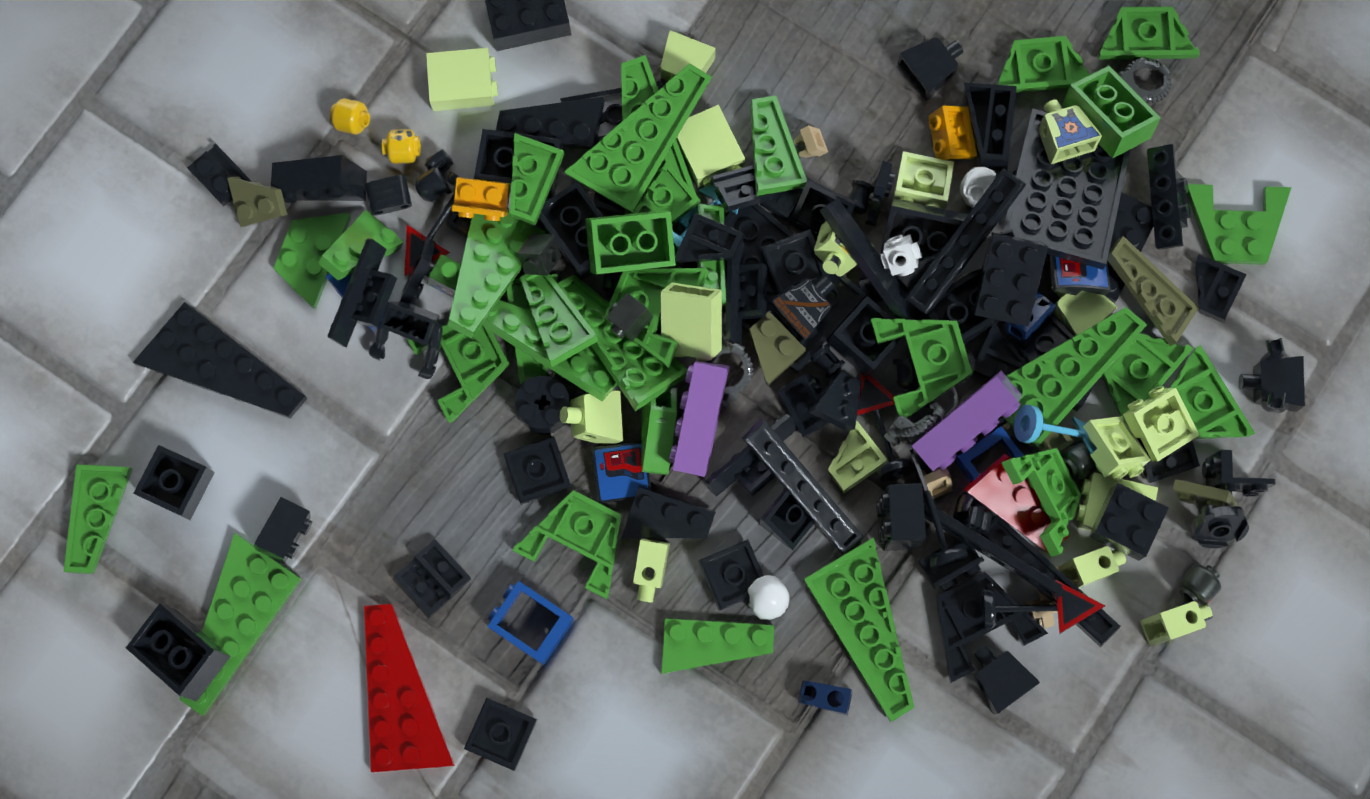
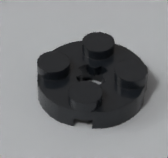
M1207 505L1201 509V514L1192 522L1191 530L1194 539H1197L1202 547L1223 548L1228 546L1227 541L1235 538L1236 542L1243 539L1249 531V525L1244 510L1240 506L1217 507L1215 505Z

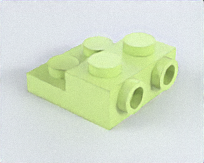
M903 151L893 198L945 209L948 202L954 162Z
M1164 386L1151 390L1148 393L1150 398L1147 400L1138 399L1128 405L1129 411L1123 414L1134 438H1141L1152 462H1158L1199 436L1177 389L1164 388Z
M1122 416L1089 420L1083 426L1089 440L1097 447L1091 454V457L1096 463V468L1104 477L1112 476L1115 481L1127 474L1130 478L1136 477L1144 471L1143 466L1151 460L1137 438H1134Z

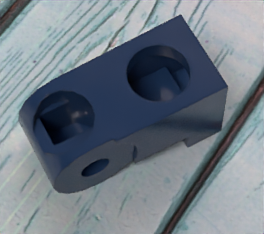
M1037 292L1029 327L1007 322L1006 333L1025 346L1030 341L1031 335L1042 323L1049 319L1056 305Z
M802 681L798 703L848 716L853 691L852 689Z

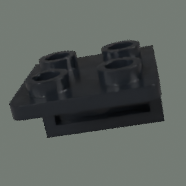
M1221 449L1206 458L1202 465V476L1206 478V486L1228 490L1231 494L1232 492H1242V496L1255 497L1259 496L1261 492H1268V488L1276 485V479L1233 477L1232 450Z

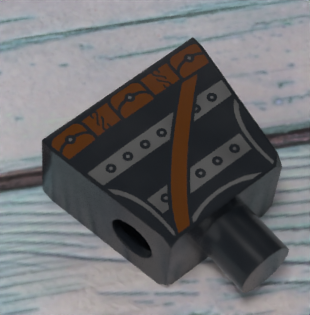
M826 276L820 278L815 284L808 278H803L770 298L767 303L799 340H806L832 306L825 296L834 288V285Z

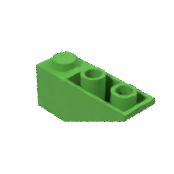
M670 388L642 406L641 472L669 474V460L677 414V388Z

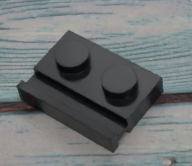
M215 143L212 145L213 148L208 152H204L187 168L224 207L233 199L227 178L240 177L241 180L252 181Z
M754 165L714 175L710 180V184L714 185L715 193L725 212L769 201L774 196V193L756 196Z

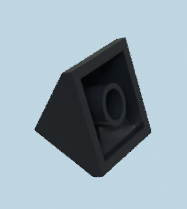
M808 179L789 224L804 232L811 229L813 236L818 238L820 227L826 222L820 213L821 209L839 198L852 216L856 202Z
M786 489L781 492L760 519V526L791 550H794L814 524V521Z

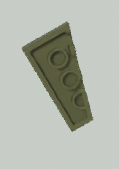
M1124 236L1119 238L1110 249L1107 260L1169 346L1174 345L1178 342L1199 307Z

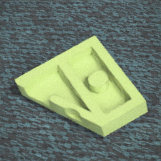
M856 420L855 429L851 430L846 440L843 441L839 448V453L828 468V473L843 493H846L876 472L879 467L888 462V459Z

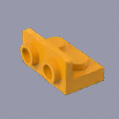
M941 106L929 115V128L931 129L933 151L936 158L942 160L972 159L977 156L968 107Z
M457 177L454 205H452L451 211L458 212L459 217L474 218V214L484 215L485 220L500 221V217H505L508 214L510 183Z

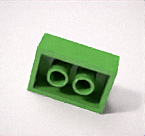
M1110 66L1071 84L1062 104L1063 108L1074 105L1080 107L1101 133L1102 137L1098 144L1112 159L1151 139L1161 119Z
M655 211L586 219L590 270L592 273L604 274L676 266L671 212Z

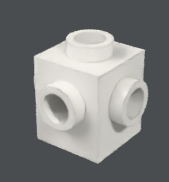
M899 235L890 238L884 243V253L881 254L884 268H890L892 276L897 274L899 276H906L913 273L915 268H918V259L922 258L917 242L913 243L910 235L904 237ZM897 256L905 257L904 259L896 261Z

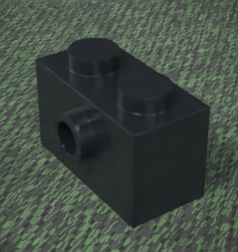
M280 497L254 543L255 550L283 564L286 563L288 558L293 559L300 546L297 544L301 534L306 535L313 523L310 520V511Z

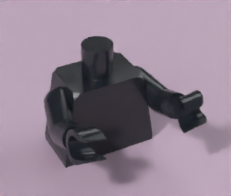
M389 301L376 330L375 342L369 349V355L379 361L380 358H385L384 345L388 340L389 331L425 346L428 345L424 358L425 366L421 369L418 376L424 379H431L437 367L434 364L438 360L443 327L438 322L440 315L408 302Z
M1282 338L1273 341L1266 340L1268 352L1260 359L1259 363L1253 366V374H1240L1239 389L1253 390L1254 403L1261 405L1265 411L1282 413L1285 410L1298 411L1305 406L1304 356L1282 358L1285 355Z

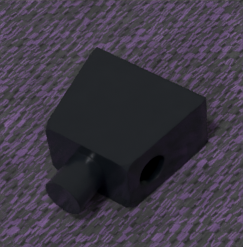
M934 37L901 52L897 64L927 101L954 76L958 68L955 58L963 54V48L956 40L944 46L938 37Z
M986 644L973 653L983 666L973 676L993 715L1003 711L1040 683L1009 651H1005L996 657Z

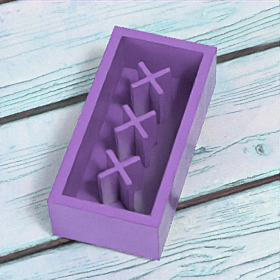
M697 360L694 365L688 367L686 382L690 383L689 392L685 391L683 393L680 409L685 410L684 417H680L677 421L675 436H679L678 444L672 446L669 462L674 463L673 470L703 477L706 476L729 366Z
M1000 371L945 416L941 422L934 425L912 447L932 471L938 467L944 470L958 456L956 452L961 450L964 453L976 443L978 434L982 432L985 436L992 431L1000 422L998 420L1000 416L1003 415L1007 418L1013 414L1021 405L1019 400L1022 394L1006 375Z

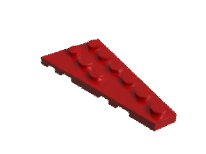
M393 604L364 606L371 773L455 766Z

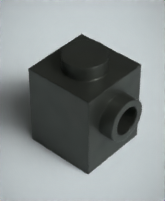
M531 233L517 253L524 273L531 275L548 276L561 257L555 236L550 234Z
M626 293L619 302L612 305L606 318L612 325L609 329L617 337L622 339L625 336L630 341H633L653 316L647 307Z

